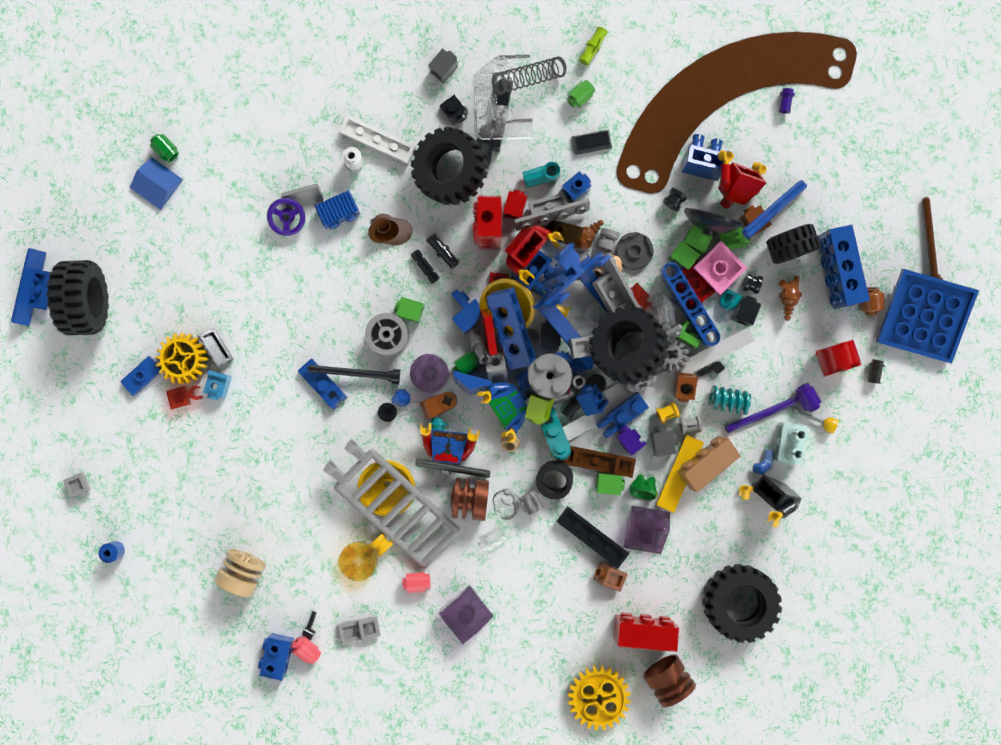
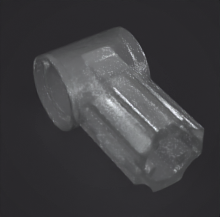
M659 292L652 298L651 305L656 309L658 322L665 331H668L675 327L676 324L674 312L677 308V303L667 295Z

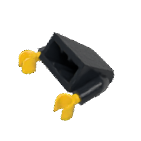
M765 474L761 476L759 481L752 483L751 486L741 485L739 488V496L742 495L743 500L750 499V493L754 492L776 510L771 511L767 522L773 521L772 527L779 526L781 517L786 518L797 511L802 499L789 486Z

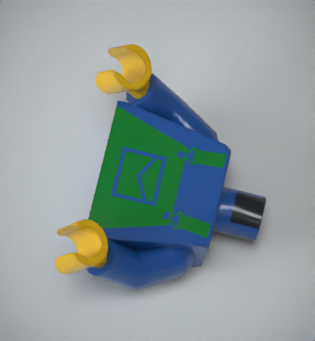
M494 383L485 392H478L477 396H484L480 403H489L505 430L508 429V431L501 434V437L505 438L508 435L509 440L507 443L514 442L516 439L515 434L526 419L527 404L525 401L530 398L533 392L529 386L518 391L514 384Z

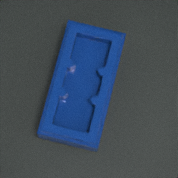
M148 356L120 382L132 396H135L160 374L161 367H156V361L151 356Z

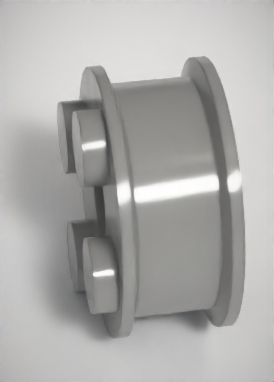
M382 313L373 317L367 324L365 339L370 349L375 353L388 357L395 356L401 353L407 346L409 330L405 322L398 316L391 313ZM386 332H390V336L388 338L384 337V334Z
M545 354L533 361L529 368L528 379L532 390L537 395L553 399L560 397L568 390L572 380V371L568 362L561 356ZM553 374L554 378L549 380L546 376Z

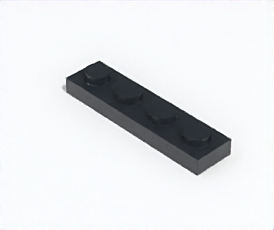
M568 506L556 520L558 524L616 568H619L630 554Z

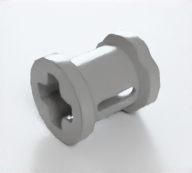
M700 416L690 419L680 418L679 425L682 435L686 434V432H702Z

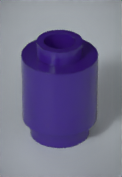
M805 383L795 389V396L804 411L809 410L813 412L820 408L819 404L822 401L813 386Z

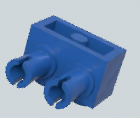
M694 134L692 145H690L684 155L681 172L718 181L721 177V165L723 164V161H720L718 158V153L722 149L723 141L719 139L717 144L718 139H712L710 149L703 148L705 137L701 134L699 139L700 134Z
M539 250L524 268V270L532 273L535 279L531 276L528 277L526 281L529 285L525 284L519 278V275L513 273L510 279L522 283L529 291L532 289L542 297L545 295L543 291L547 293L550 288L546 289L538 279L542 274H546L554 269L550 265L552 260Z

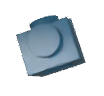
M208 370L203 393L208 394L207 398L219 401V397L226 398L232 376ZM216 382L217 385H218V387H217V389L214 390V389H213V386H214V383Z

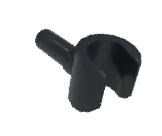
M717 361L707 369L697 373V375L701 377L713 370L716 374H719L725 367L721 362Z
M312 611L309 623L302 633L308 640H311L316 632L311 629L317 614Z

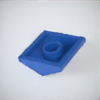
M151 157L136 171L129 188L161 210L183 179Z
M456 371L453 373V381L469 395L477 394L480 391L485 392L492 385L491 380Z

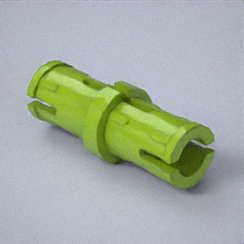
M597 27L592 38L587 41L586 48L579 58L582 64L589 66L596 52H599L601 49L600 45L608 34L605 28Z

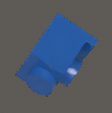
M596 384L584 385L576 396L586 416L602 413L609 403L608 399L604 400L603 394L599 391Z

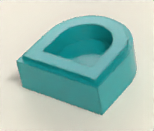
M726 289L720 297L719 304L727 311L733 310L742 299V296Z

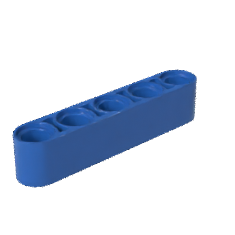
M671 262L662 266L659 275L686 320L690 321L689 325L698 336L697 338L704 346L717 345L720 341V333L679 266ZM667 267L673 269L674 275L672 277L666 275L665 270ZM677 283L682 284L684 287L682 294L678 293L675 289ZM687 300L693 302L694 307L692 310L686 308ZM698 316H701L704 320L702 326L696 324ZM708 332L712 333L714 336V339L711 343H709L706 340V335Z

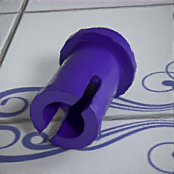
M783 88L782 92H780L781 100L778 112L789 114L791 113L792 99L795 97L794 89Z

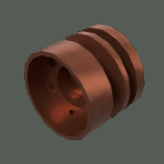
M456 477V482L452 488L450 504L452 518H457L458 510H462V519L466 518L467 511H472V520L485 521L489 480L477 479L474 488H471L469 478H466L465 487H462L461 478Z
M676 654L658 660L643 674V678L648 686L655 690L654 695L662 707H670L681 702L696 688V684L690 678V674L683 672L685 666Z

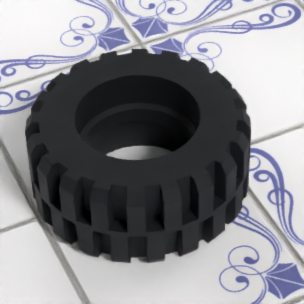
M444 127V131L438 128L434 130V134L430 132L426 134V139L418 142L417 145L419 147L412 154L415 158L411 160V167L414 168L411 174L412 178L416 179L414 183L417 188L421 189L424 195L444 205H459L460 201L464 203L469 201V196L475 197L478 194L476 190L479 187L482 189L484 185L482 180L487 178L488 174L485 171V168L488 167V161L484 159L486 153L481 148V145L469 134L458 128ZM449 151H460L463 156V167L460 174L451 182L440 183L436 175V167L440 158Z
M90 260L58 262L49 273V280L47 281L48 291L46 292L48 297L47 306L50 310V318L53 319V325L59 332L67 336L95 335L99 333L106 324L109 309L108 287L105 282V276L102 274V269L98 264Z
M626 306L625 309L619 307L615 309V312L612 313L610 311L605 314L607 317L597 322L599 325L597 328L594 327L592 331L594 336L590 338L589 342L592 346L589 349L590 355L593 356L592 360L598 369L611 380L618 381L624 385L628 382L631 385L637 384L638 380L643 383L648 380V376H655L657 368H662L664 365L662 362L663 358L666 359L668 356V352L665 349L669 348V341L666 339L667 334L663 326L650 312L640 307ZM630 332H643L644 341L639 352L629 359L617 360L615 358V348L618 341Z
M734 564L733 567L730 565L725 566L723 571H716L714 573L716 576L708 580L709 586L704 588L703 594H705V598L702 599L703 606H705L704 613L709 619L710 624L721 635H724L731 641L736 640L738 643H744L745 640L752 643L755 642V638L758 637L761 640L766 637L764 633L767 631L771 633L774 630L772 625L774 623L778 624L780 620L777 614L782 613V607L779 605V602H782V598L777 593L779 591L777 585L772 582L769 576L752 566ZM742 585L752 587L758 595V605L755 612L744 620L730 618L725 610V602L729 593Z

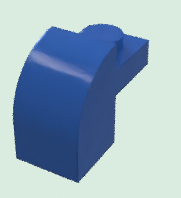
M456 289L451 295L462 307V310L452 320L466 334L478 323L480 308L476 299L468 303L470 298L464 291L459 292Z

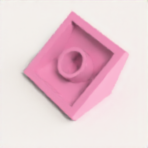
M722 241L709 250L693 267L719 295L747 269Z

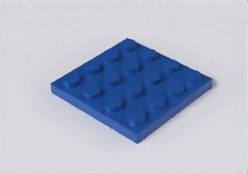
M902 268L876 342L952 364L979 290Z

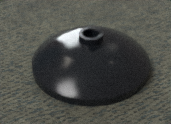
M685 208L684 210L685 216L694 226L703 229L702 234L713 236L714 233L726 234L738 230L742 225L741 222L711 212L693 208Z

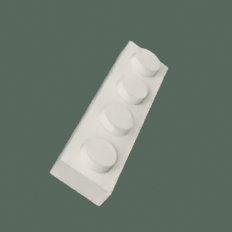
M347 114L339 129L340 134L405 164H409L412 154L416 149L415 145Z

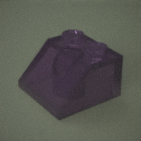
M631 506L623 548L661 554L670 532V512Z
M470 585L440 608L438 613L462 645L477 634L494 616Z

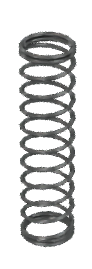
M557 56L535 62L534 64L531 63L522 67L512 68L505 72L501 71L493 75L492 87L497 94L501 95L506 91L511 92V90L522 89L535 83L540 84V82H546V80L550 81L552 78H561L566 74V63L562 57ZM556 59L563 66V74L561 76L559 75L558 65L555 62ZM545 63L548 64V72L546 67L544 66ZM554 63L557 67L558 74L555 72ZM540 64L542 65V73L539 69ZM534 66L537 67L536 72H537V77H538V79L540 80L539 82H536V74H535V71L533 70V67H534ZM549 66L551 67V70H552V76H551L550 71H549ZM528 67L531 69V77L534 81L533 84L530 83V75L527 71ZM522 69L525 70V78L528 82V85H524L525 81L524 76L521 73ZM516 71L519 72V79H520V82H521V84H522V87H519V86H518V85H519V81H518V78H517V76H516V74H515ZM510 72H512V73L514 74V75H513V79H514L515 85L517 86L515 89L512 88V87H513V83H512L511 77L509 76V75H510ZM504 74L508 76L507 80L509 87L511 88L510 90H507V81ZM499 75L502 77L501 81L502 86L504 88L502 92L499 90L497 86V78Z

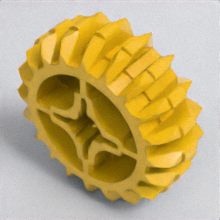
M174 333L172 338L166 337L167 343H160L163 348L156 349L160 353V356H155V359L160 360L156 367H162L159 373L165 374L164 379L166 380L171 378V383L178 381V384H183L185 381L189 384L191 383V378L198 380L197 374H204L201 368H207V365H204L203 362L209 360V358L204 357L207 351L201 350L204 347L202 343H199V338L195 337L193 339L192 334L186 336L185 333H180V335ZM182 343L190 345L194 352H186L185 348L182 347ZM174 349L172 357L169 358L171 350ZM181 355H183V356H188V357H185V359L183 360V362L177 361V360H179V358L181 357ZM195 359L193 367L190 368L191 361ZM170 365H177L182 374L173 371Z

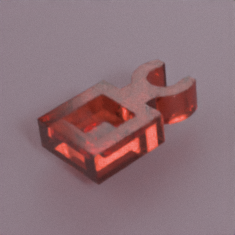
M638 283L630 288L637 303L645 311L648 306L652 307L653 310L657 308L654 303L647 301L650 295Z
M187 386L166 391L170 409L173 410L192 405L190 399H203V395H195V391L200 389L201 386H192L189 391Z

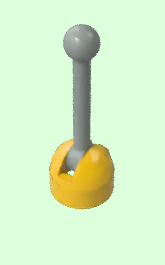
M793 407L791 410L794 415L799 414L822 423L823 429L831 434L837 429L838 419L828 417L822 420L800 411L797 407Z

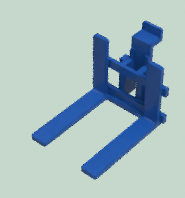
M572 243L566 245L554 256L558 263L554 265L555 268L552 271L543 275L545 280L541 282L546 289L549 287L551 289L532 306L534 309L539 310L569 348L568 339L581 338V336L555 305L561 304L570 296L569 292H562L578 278L605 312L608 313L593 286L598 277L592 269L602 266L611 258L609 254L602 256L603 254L600 251L592 258L588 256L580 262L579 259L581 257L572 248L574 246ZM593 356L578 358L586 368L594 365Z

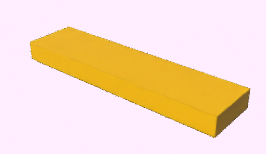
M685 435L656 502L657 506L673 513L675 512L686 486L677 471L685 461L691 460L696 456V452L702 449L704 442Z

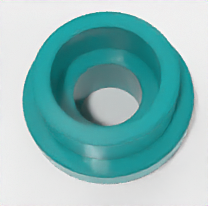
M432 418V422H428V425L429 423L432 425L431 430H445V426H447V423H444L441 418Z

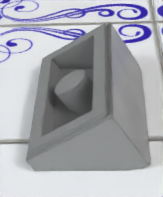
M318 184L281 193V198L293 199L302 207L324 201L322 190ZM285 204L286 208L295 209L294 206Z

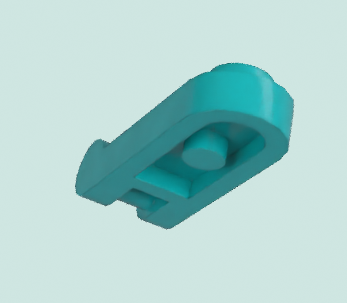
M552 407L549 419L552 418L553 422L547 425L544 422L540 426L554 458L565 460L569 457L571 448L554 407Z

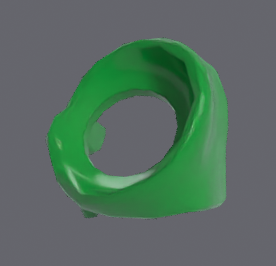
M642 474L638 475L629 485V493L631 496L643 500L656 499L658 496L655 484L656 479L654 477L646 478Z

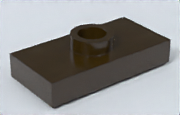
M556 220L550 221L546 227L552 233L559 232L564 241L558 240L557 242L567 245L572 243L575 247H577L584 230L580 226Z

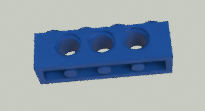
M514 287L492 292L487 296V307L492 312L493 325L497 328L499 334L498 341L500 346L503 347L506 364H508L510 370L531 366L536 356ZM501 307L505 308L508 314H504ZM507 326L512 327L513 332H510ZM513 344H516L519 347V350H516L513 347Z

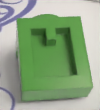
M742 227L726 234H719L720 241L730 250L748 248L750 238L746 239L742 235V230L744 229Z
M690 321L679 322L678 324H681L684 330L681 331L682 334L676 337V339L693 349L698 348L701 342L697 339L698 336L691 331L685 332Z

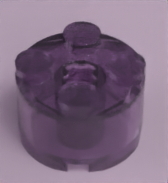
M424 354L412 363L410 378L417 389L427 393H435L442 390L448 383L450 370L447 363L441 357L435 354ZM427 369L435 371V373H433V378L425 376V374H427Z

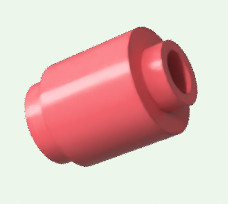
M425 572L406 574V578H402L403 590H407V593L426 592L427 589H431L430 574H425Z
M304 636L296 638L291 645V652L305 663L314 664L321 655L319 647Z

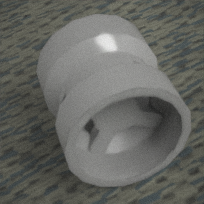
M602 228L600 232L601 238L597 242L596 248L614 253L615 241L618 240L619 233Z

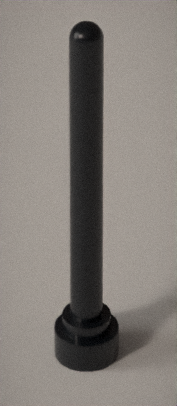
M309 365L307 368L311 373L386 379L388 382L398 385L401 369L382 372Z

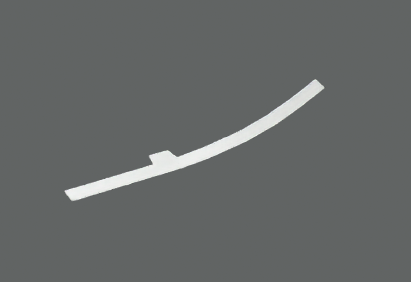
M746 328L719 342L717 345L711 346L690 357L689 362H684L686 368L679 366L680 372L693 373L754 342L755 339L749 328ZM673 368L672 373H669L667 369L656 375V382L652 386L636 392H639L642 398L645 399L673 384L676 369ZM620 383L605 390L604 392L609 403L604 411L594 415H584L562 427L567 440L569 441L596 426V423L607 415L606 413L635 392L626 391ZM546 438L540 439L546 452L551 451Z

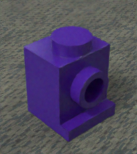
M627 425L617 431L619 434L616 438L631 456L647 444L643 440L640 442L641 436L635 429L631 430Z

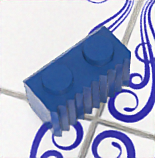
M349 190L314 205L324 228H329L330 230L340 227V223L346 220L347 222L356 220L358 218L357 215L361 214Z

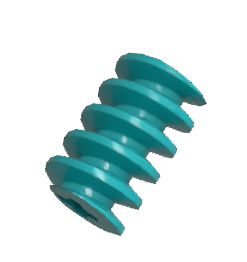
M713 385L710 390L708 405L713 404L714 410L720 405L721 411H724L725 407L728 406L729 412L736 408V414H739L740 410L743 409L744 415H747L751 405V393L748 394L747 391L741 393L739 389L733 392L732 388L726 390L725 387L718 389L717 385Z

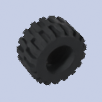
M805 224L790 229L766 241L774 264L790 261L814 252L821 247L813 224Z

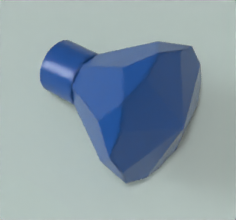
M398 389L391 398V402L399 407H406L410 403V394L406 389Z

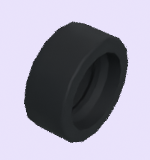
M552 460L546 462L540 467L536 477L538 491L549 499L557 500L564 498L569 494L573 485L572 470L561 461ZM549 471L562 473L566 478L565 486L560 489L548 487L544 483L545 473Z

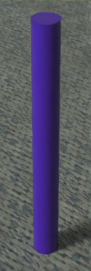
M794 396L725 426L727 433L735 431L798 404V399Z

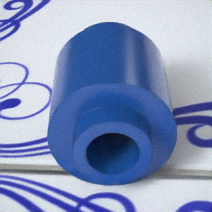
M112 541L102 545L98 555L101 561L111 563L123 557L125 548L122 543Z

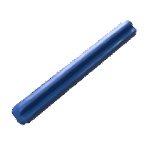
M800 180L745 227L742 230V235L746 239L752 237L807 188V184Z

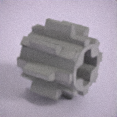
M535 490L519 498L522 502L520 503L521 508L524 512L527 511L529 515L544 507L542 503L544 499Z

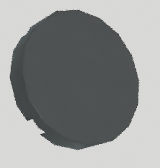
M630 232L622 236L618 241L615 253L621 259L623 267L630 270H639L649 264L654 249L651 240L646 235L639 232Z

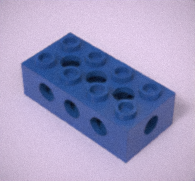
M853 225L829 229L818 235L821 244L819 248L822 255L821 266L823 269L825 268V283L829 287V301L834 310L870 301Z

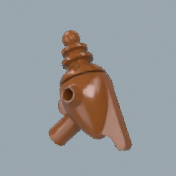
M598 220L597 223L594 222V225L590 224V227H583L584 230L577 247L573 246L572 248H582L584 250L592 246L591 243L595 239V233H598V230L601 229L600 226L604 224L603 220Z
M795 276L794 280L788 283L785 280H780L778 283L783 289L779 293V298L785 306L783 307V310H785L783 314H786L784 316L786 321L791 319L790 315L793 314V307L798 304L802 297V293L798 288L799 276Z

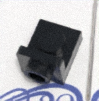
M455 94L439 105L453 125L456 123L460 124L467 118L468 109L462 105Z

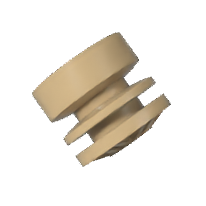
M229 549L226 553L228 558L223 560V564L227 568L221 567L218 570L214 583L232 594L251 597L258 585L253 578H260L262 576L261 571L265 570L266 564L253 554L237 549Z

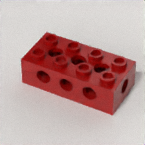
M477 196V202H473L474 244H478V250H501L502 196Z

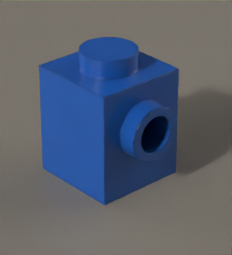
M579 171L562 185L561 191L565 192L566 197L571 203L576 202L591 189V180L586 174L582 175Z

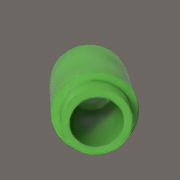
M588 80L581 81L567 93L568 103L573 108H580L593 97L595 92L594 86Z

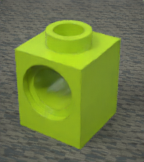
M536 393L530 395L525 418L530 419V422L534 424H543L548 421L554 398H543Z

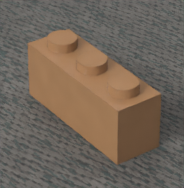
M717 436L710 441V445L697 451L694 458L685 461L677 472L690 490L698 492L740 458L741 455L729 438Z

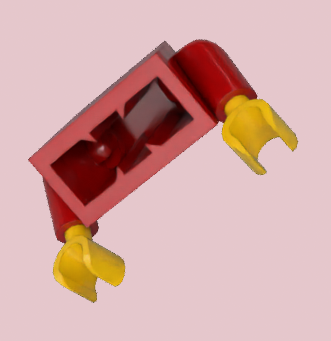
M719 151L718 158L720 161H723V164L721 165V178L718 189L724 196L720 201V205L725 209H729L734 202L741 205L747 204L754 196L760 193V190L767 183L763 176H761L766 173L767 167L762 165L761 162H754L752 169L733 162L730 165L729 162L733 160L734 154L731 151Z
M538 225L521 230L505 249V252L508 254L506 265L516 275H519V278L525 284L529 285L526 281L527 278L531 276L535 279V277L528 270H524V268L547 240L550 239L554 247H560L557 241H564L559 232L552 233Z

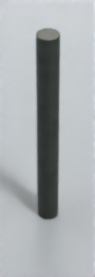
M419 458L415 461V466L485 478H489L491 474L490 470Z

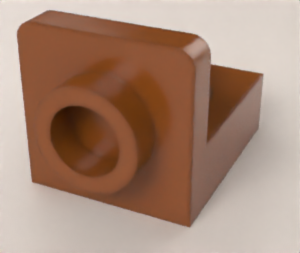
M600 562L595 570L593 580L603 586L621 592L628 574Z

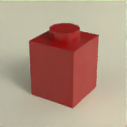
M513 190V192H508L503 217L514 220L522 218L527 202V195H524L523 191Z

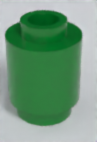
M156 134L151 138L150 148L163 161L166 160L170 163L179 155L177 147L164 134Z
M473 351L465 353L454 361L455 366L453 369L456 372L467 375L479 368L480 364L476 353Z

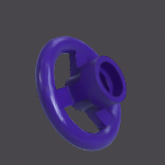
M280 198L269 206L267 222L275 233L282 236H292L303 228L305 212L297 201L290 198ZM281 204H290L295 209L284 208L279 210L276 207ZM273 214L279 216L283 222V230L274 224ZM283 214H288L290 219H284ZM299 214L300 220L298 225L290 230V223L295 219V215Z

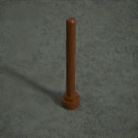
M924 197L922 199L930 270L929 276L943 280L941 275L938 274L930 198Z

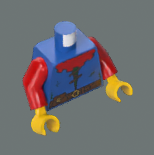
M422 423L420 424L422 442L428 456L433 461L448 464H460L461 461H466L474 451L480 434V430H478L477 434H472V428H469L468 433L431 430V423H429L428 428H423ZM440 470L439 472L442 474H451V472Z

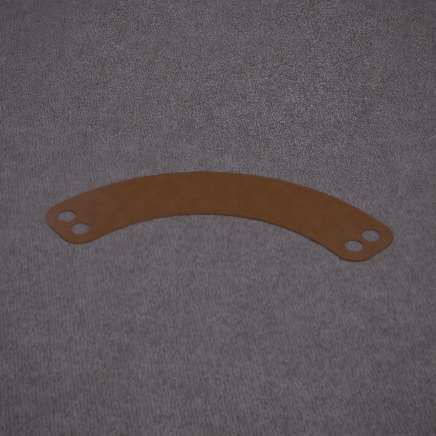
M780 32L745 38L702 56L665 84L649 102L625 143L617 166L618 180L625 187L646 193L660 192L668 183L673 165L682 147L697 127L714 111L743 94L775 85L807 84L831 89L842 88L848 84L852 77L857 58L856 47L846 38L822 33ZM836 48H843L846 51L847 56L844 60L838 61L834 58L833 51ZM836 65L841 68L842 75L840 78L834 79L830 77L828 71L831 66ZM630 165H637L640 168L639 177L630 178L627 175V168ZM648 170H655L659 175L658 181L655 183L647 182L645 173Z

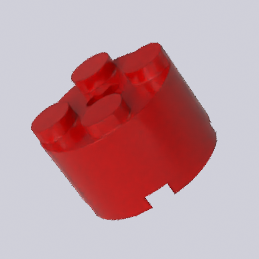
M854 340L815 351L824 377L862 365Z

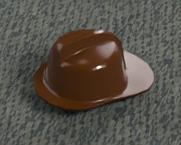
M385 213L370 219L368 235L373 242L400 245L406 243L412 236L413 228L407 220L394 218Z

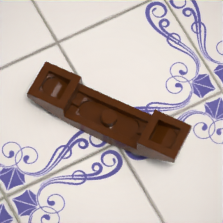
M570 446L571 453L565 460L557 459V461H561L569 466L633 478L636 463L635 458Z

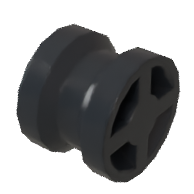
M671 188L669 196L664 198L663 203L673 211L678 212L681 208V203H684L687 197L678 189Z
M747 272L743 280L742 290H750L753 294L757 295L762 287L763 276H753L752 273Z

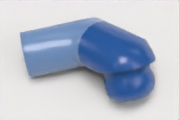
M764 451L763 461L760 464L755 463L753 465L754 473L763 475L772 468L774 451Z

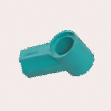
M552 161L543 166L522 172L526 188L557 181L560 177V166ZM554 168L557 174L549 176L546 172L548 169Z

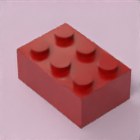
M621 612L620 615H615L613 638L618 647L677 652L679 627L668 616H659L658 619L651 618V615L640 614V617L632 616L631 613Z

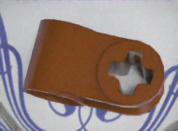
M444 392L419 402L426 420H429L453 409L457 405L458 399L454 393ZM445 396L453 398L450 406L449 404H444Z

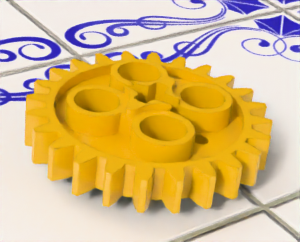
M593 665L592 671L585 667V674L579 671L580 678L573 677L576 684L569 685L573 691L567 693L571 697L568 700V704L573 705L570 707V711L576 712L574 718H580L581 725L587 722L588 729L593 724L595 731L598 730L599 725L605 730L607 724L613 728L612 722L614 721L620 724L618 717L625 718L623 711H629L628 706L625 704L631 703V700L627 698L631 693L629 690H625L629 686L627 683H623L624 677H618L619 673L617 670L611 673V667L604 671L603 665L600 666L599 670ZM605 683L612 684L609 690L602 689ZM585 686L593 687L590 693L583 691ZM598 694L602 696L600 701H597ZM609 702L615 703L612 709H606L605 706ZM590 705L596 707L593 712H587L586 708Z

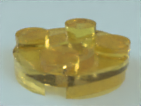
M361 541L352 542L339 555L338 564L340 571L348 579L363 581L374 573L378 565V557L376 551L370 548V544ZM357 556L363 559L360 566H357V563H353Z

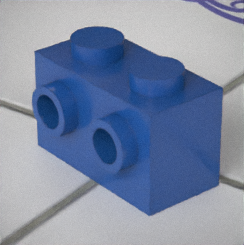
M271 633L268 638L264 639L262 650H265L264 656L260 658L258 663V669H260L259 676L281 681L285 678L292 651L291 645L294 641L293 637Z

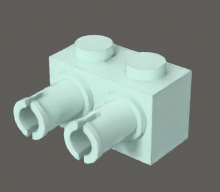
M779 422L773 460L801 465V461L805 458V450L803 448L804 442L808 439L807 427Z

